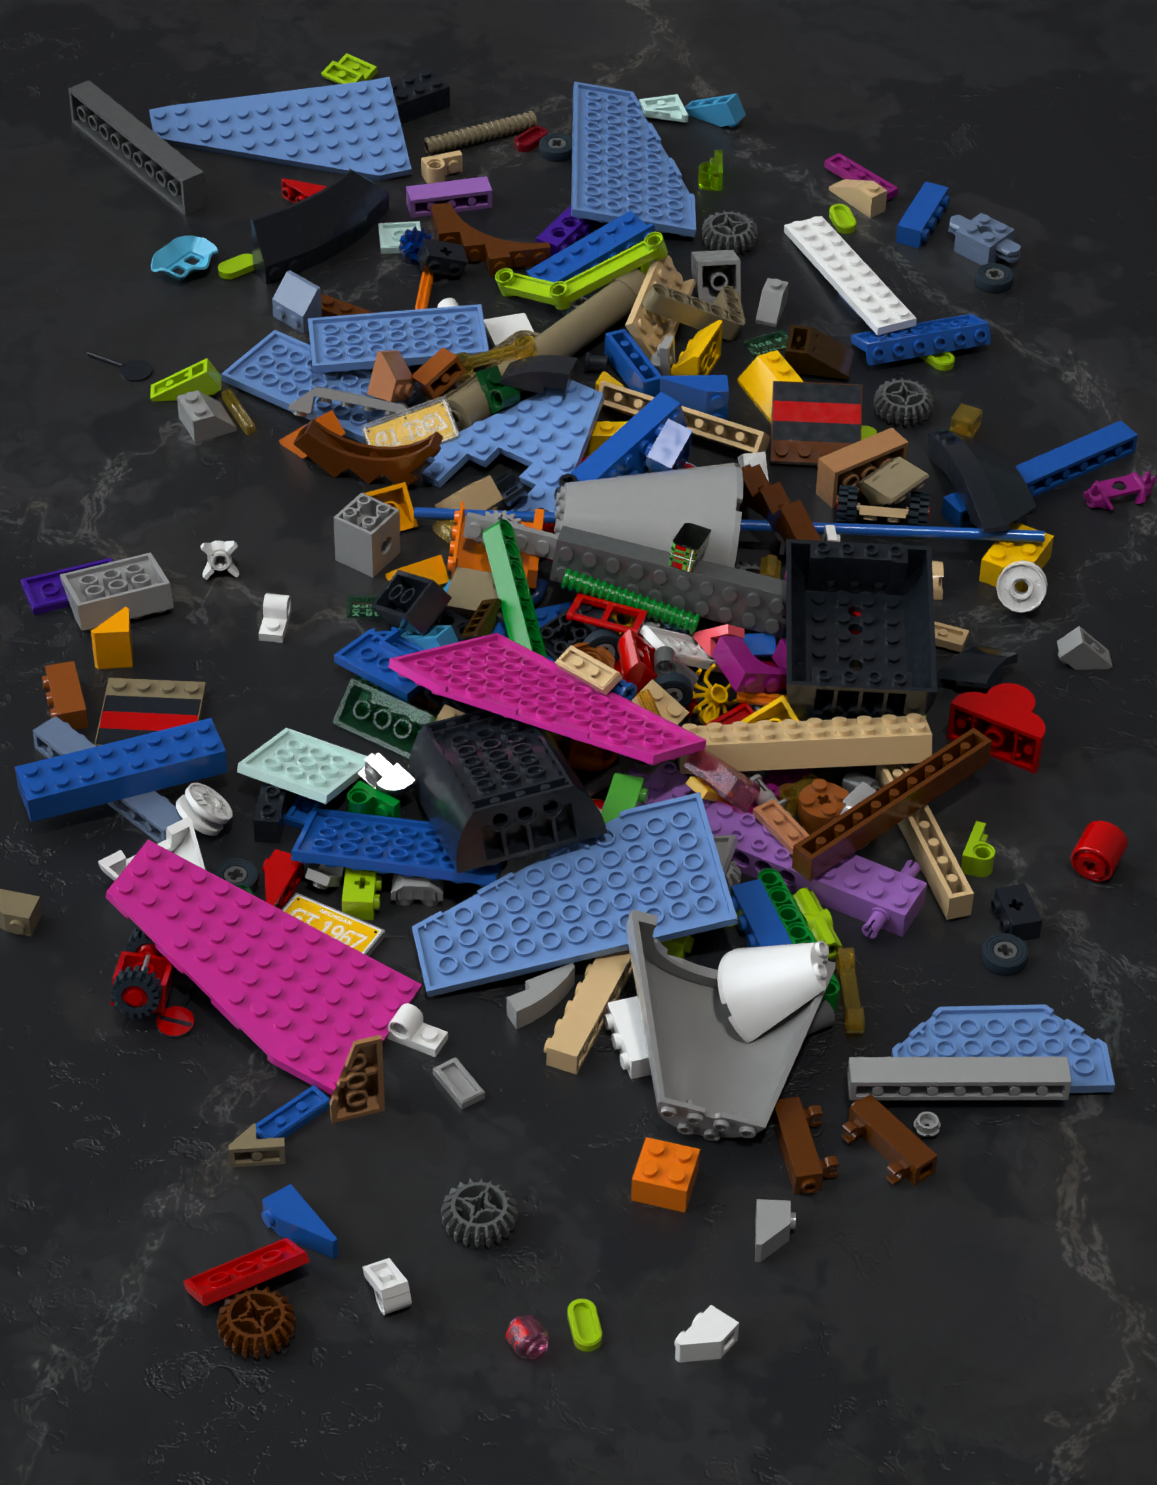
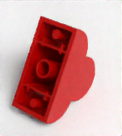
M629 629L618 641L620 659L614 664V669L620 672L623 677L622 679L637 686L635 698L652 679L654 680L658 677L654 670V652L656 650L633 630ZM693 698L691 703L685 707L689 712L686 717L693 715L692 711L698 705L696 698Z
M1004 683L992 687L987 694L966 692L955 697L950 705L946 739L954 741L972 728H975L992 740L991 757L1036 774L1040 768L1046 727L1043 720L1034 714L1035 698L1033 694L1023 686Z

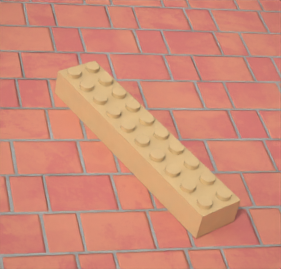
M917 713L901 717L887 714L880 718L859 716L857 719L834 717L832 720H821L819 718H810L807 721L785 719L782 722L761 720L757 723L749 724L737 721L728 725L713 722L706 726L684 724L682 728L707 740L705 750L694 752L692 755L680 756L677 759L681 774L920 763L932 755V733L925 716Z

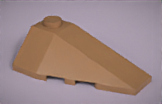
M381 1035L353 1041L330 1100V1119L332 1124L385 1111Z

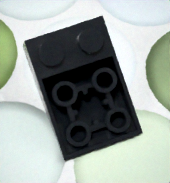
M582 603L577 614L601 620L605 611L600 607ZM568 608L541 627L540 631L545 651L556 661L571 645L582 643L593 631L605 628L575 620H566ZM611 617L609 618L608 622L616 623Z

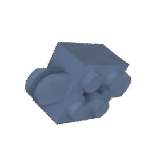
M980 213L972 220L961 215H954L950 218L948 232L955 235L954 252L980 265L995 263L999 259L1009 263L1019 260L1021 245L1013 242L1015 229L983 213Z

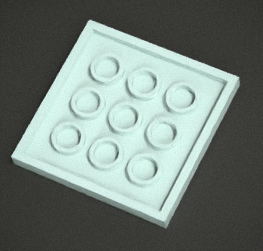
M285 728L239 762L237 772L327 804L361 777L358 773L365 767V759L368 756Z

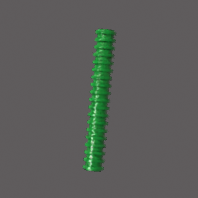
M568 568L565 572L561 584L563 589L567 587L569 591L576 590L577 594L581 592L583 595H590L591 597L647 611V619L654 618L655 622L659 620L663 625L668 623L669 627L673 625L677 630L682 628L683 632H686V630L690 631L689 634L691 635L695 633L700 619L699 614L692 615L691 611L687 613L683 608L678 610L677 606L673 608L669 603L664 605L663 601L660 603L656 602L657 599L655 598L651 600L649 596H646V598L642 597L643 594L641 593L637 595L635 591H632V593L628 592L627 588L623 590L621 586L614 587L613 583L609 585L605 580L600 582L599 578L595 580L591 575L586 577L585 573L582 575L578 574L579 571L573 572L571 568Z

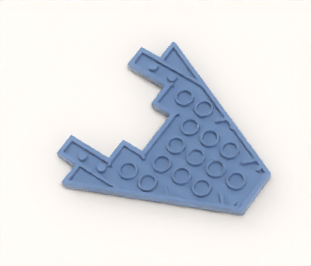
M573 380L566 391L548 388L543 394L538 393L483 421L475 422L472 426L458 432L457 438L441 443L440 452L434 458L430 456L427 459V462L432 464L421 473L424 481L440 488L468 460L487 467L499 454H502L529 466L519 476L521 484L532 488V490L511 511L535 512V509H544V512H555L556 499L554 492L560 486L559 478L561 475L570 474L581 464L604 403V395Z

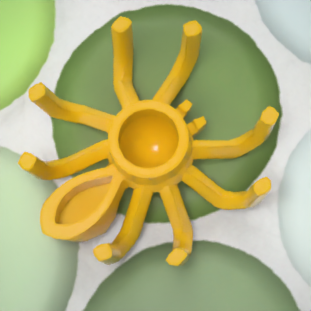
M712 664L704 675L703 680L708 688L698 685L697 682L694 686L699 690L705 691V693L694 694L693 690V698L704 697V700L696 705L692 711L693 714L700 712L698 719L702 725L719 717L720 707H722L723 714L727 712L724 702L728 706L738 703L736 699L732 701L727 700L728 691L732 688L730 683L723 687L717 683L712 686L708 681L709 674L716 667L715 664ZM702 669L697 670L696 674L698 676L701 674ZM705 704H708V706L702 710V707Z

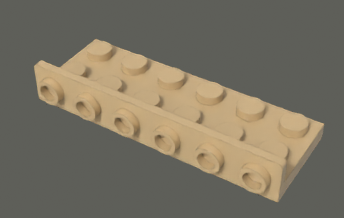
M669 255L659 261L652 260L625 325L634 341L649 360L657 352L659 343L663 342L666 335L675 337L680 322L648 311L642 304L643 299L652 285L656 283L688 295L692 294L696 284L694 279L683 282L682 275L677 272Z

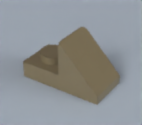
M256 1123L252 1124L228 1145L230 1167L286 1164L284 1138L257 1139Z

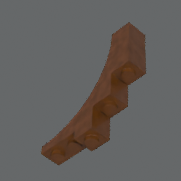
M451 203L430 205L431 225L436 240L463 245L468 263L485 261L489 276H495L499 270L504 268L514 269L536 266L550 258L551 247L549 242L523 243L495 238L472 228L464 222L455 212Z
M312 419L299 431L293 444L334 478L341 472L345 474L351 469L368 484L374 479L379 480L385 475L394 484L406 482V486H413L420 479L421 475H419V472L427 462V459L430 456L434 458L440 452L443 436L436 431L427 438L408 445L395 447L373 446L344 438Z
M748 464L742 467L743 500L740 505L751 508L759 513L773 526L785 543L786 539L822 541L801 500L792 503L788 499L780 481L771 485L760 464L753 467Z

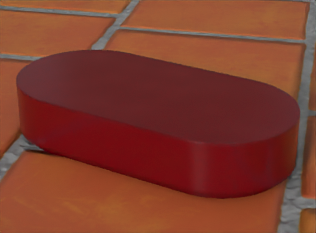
M541 126L531 127L514 139V148L519 152H529L539 146L541 138L548 135V131Z

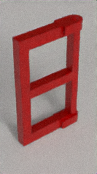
M578 593L566 614V620H575L621 633L631 629L636 634H639L646 619L647 611ZM582 603L606 609L601 620L577 614ZM616 611L637 618L631 628L608 622L612 612Z

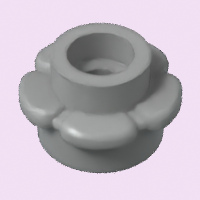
M922 1112L915 1119L913 1126L917 1129L916 1132L920 1136L933 1137L939 1133L941 1124L936 1114Z

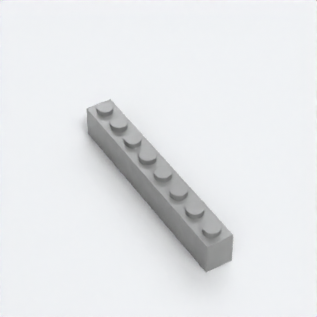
M1055 1056L849 1057L847 1072L849 1100H862L870 1094L876 1100H1068L1071 1087L1068 1057Z

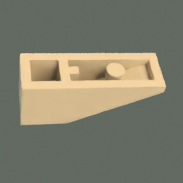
M844 179L829 186V190L869 218L886 210L887 190L874 181Z

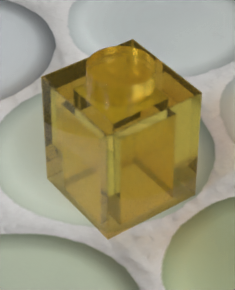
M961 403L951 418L950 430L973 438L980 428L982 410Z

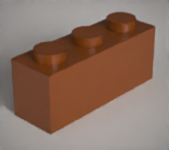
M74 661L45 666L46 676H42L44 691L49 690L46 693L48 707L53 706L50 709L51 718L57 716L63 722L69 723L74 730L88 728L86 707Z

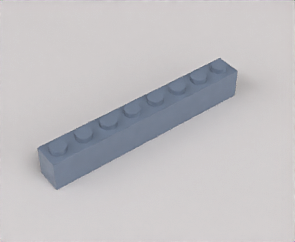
M57 716L33 730L35 749L47 758L96 747L83 734L76 732L69 723L63 722ZM155 791L107 803L157 843L166 840V827L183 819L176 807L165 796H161Z

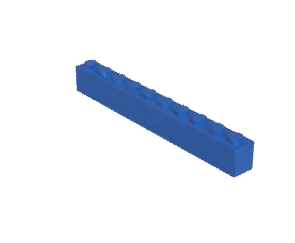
M1118 421L1015 467L1023 477L1032 497L1135 453L1138 434L1122 421ZM958 492L943 497L941 515L958 528H964L973 524Z

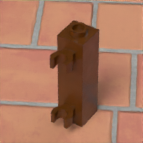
M871 1094L862 1100H856L851 1105L848 1122L842 1126L846 1133L841 1135V1138L848 1144H851L861 1136L890 1163L887 1170L891 1174L886 1176V1180L893 1186L898 1184L904 1177L916 1186L935 1173L938 1155Z
M800 1097L778 1099L771 1114V1120L794 1195L822 1191L823 1176L826 1178L837 1177V1167H839L837 1156H829L819 1161L809 1126H821L820 1116H823L820 1105H813L803 1110Z

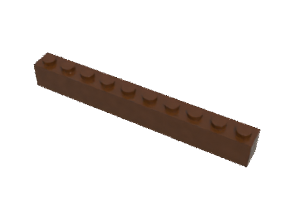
M972 728L793 846L792 868L807 880L812 881L988 764L992 740L975 728Z

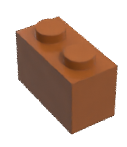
M443 347L413 373L411 378L420 392L436 400L467 371L458 356Z

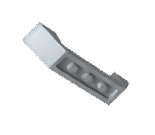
M319 386L313 388L289 405V410H294V415L307 417V413H313L316 397H319L320 402L332 403V400L341 401V406L354 408V404L363 406L362 410L376 412V409L385 410V414L398 417V413L402 415L411 413L405 403L389 402L380 398Z

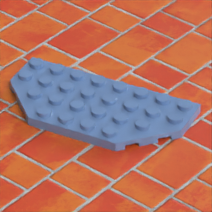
M1046 1004L939 1007L933 1012L930 1019L925 1023H920L912 1030L904 1042L895 1045L891 1053V1057H1068L1071 1076L1070 1093L1114 1092L1115 1088L1107 1044L1099 1038L1096 1040L1092 1039L1084 1033L1085 1029L1071 1020L1066 1019L1064 1021L1055 1015L1054 1010Z

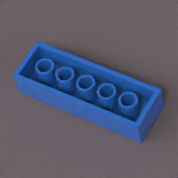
M660 392L570 474L576 476L579 481L646 473L649 468L646 465L647 456L644 454L650 443L654 444L657 437L655 434L660 424L665 425L669 418L687 427L681 403Z

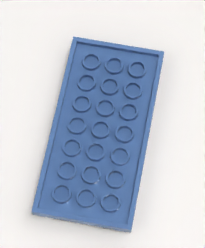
M481 304L308 318L313 373L326 374L335 371L371 370L374 367L377 351L385 350L400 351L407 366L425 364L443 347L457 355L460 361L489 359Z
M276 330L272 331L221 374L223 382L293 413L294 410H289V405L317 386L374 397L367 395L372 376L371 371L359 369L348 372H328L326 374L313 373L310 345ZM414 390L408 401L396 402L405 403L408 406L417 398L416 391ZM316 397L313 413H307V417L304 418L309 420L316 419L333 410L346 433L344 435L365 444L367 438L364 429L391 420L396 416L386 415L385 410L376 409V412L362 410L363 406L354 404V408L341 406V401L332 400V403L320 402L319 397Z

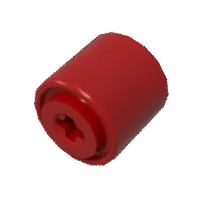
M1093 821L1089 823L1070 856L1071 864L1075 871L1082 877L1096 882L1106 881L1111 878L1128 846L1124 832L1109 822Z

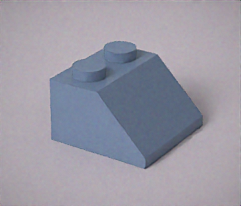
M290 270L287 271L272 298L273 317L305 334L309 331L308 318L322 317L321 288Z

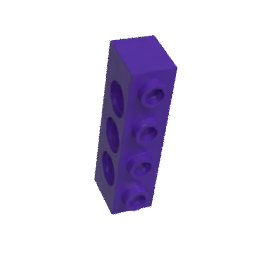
M570 206L536 237V243L549 242L551 247L550 257L589 235L591 230L601 222L591 219H578L571 216Z

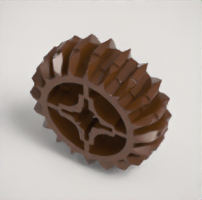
M256 1285L253 1291L245 1289L242 1291V1294L235 1293L232 1299H225L224 1307H220L217 1320L219 1338H221V1341H224L226 1349L232 1348L234 1355L242 1352L245 1359L249 1355H254L256 1360H258L262 1354L269 1358L271 1351L280 1354L281 1346H288L289 1338H293L295 1333L296 1317L294 1316V1307L292 1304H289L287 1296L281 1297L279 1290L271 1293L268 1286L264 1290H259Z

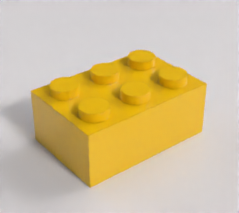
M1013 522L1010 528L1011 530H1036L1021 523L1014 524ZM1045 533L1044 542L995 541L982 558L979 581L997 587L998 578L1004 568L1013 562L1021 560L1033 562L1042 569L1051 558L1054 536ZM1018 581L1016 588L1020 592H1025L1028 589V584L1024 581Z

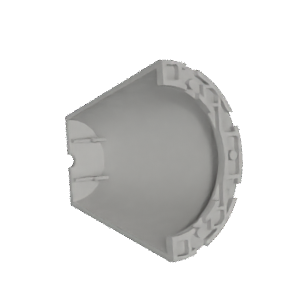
M727 463L565 483L556 495L554 533L559 535L562 526H567L671 552L673 539L683 524L693 523L711 529L705 553L700 560L734 568L742 512L739 511L743 500L742 468L739 467L740 464Z
M632 909L627 920L626 935L659 1115L667 1123L678 1128L677 1131L679 1133L702 1135L709 1141H718L720 1138L755 1137L756 1133L766 1128L826 989L755 1040L747 1043L730 1023L728 1017L732 1015L727 1003L723 1005L721 1003L717 981L718 970L697 965L683 958L667 955L668 949L658 939L653 937L658 916ZM831 961L823 963L827 969L826 988L836 965L835 962Z

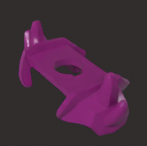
M1146 471L1142 477L1136 472H1132L1129 475L1100 482L1095 481L1088 491H1084V500L1090 508L1100 507L1112 511L1114 510L1110 502L1112 498L1138 493L1134 503L1142 504L1145 503L1146 497L1151 494V489L1156 482L1157 476L1151 477L1150 471ZM1120 483L1125 485L1126 489H1113V485Z

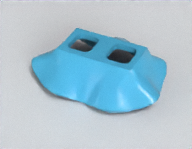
M177 237L153 255L151 270L157 273H164L182 281L193 272L207 269L211 257L218 253V249L213 243L203 237ZM190 258H194L199 262L195 265H191L186 261ZM180 268L185 272L179 275L173 272V270Z

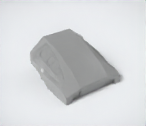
M393 873L391 900H395L399 905L406 906L412 904L415 899H420L426 906H435L440 901H443L445 880L433 881L426 877H404L401 874Z

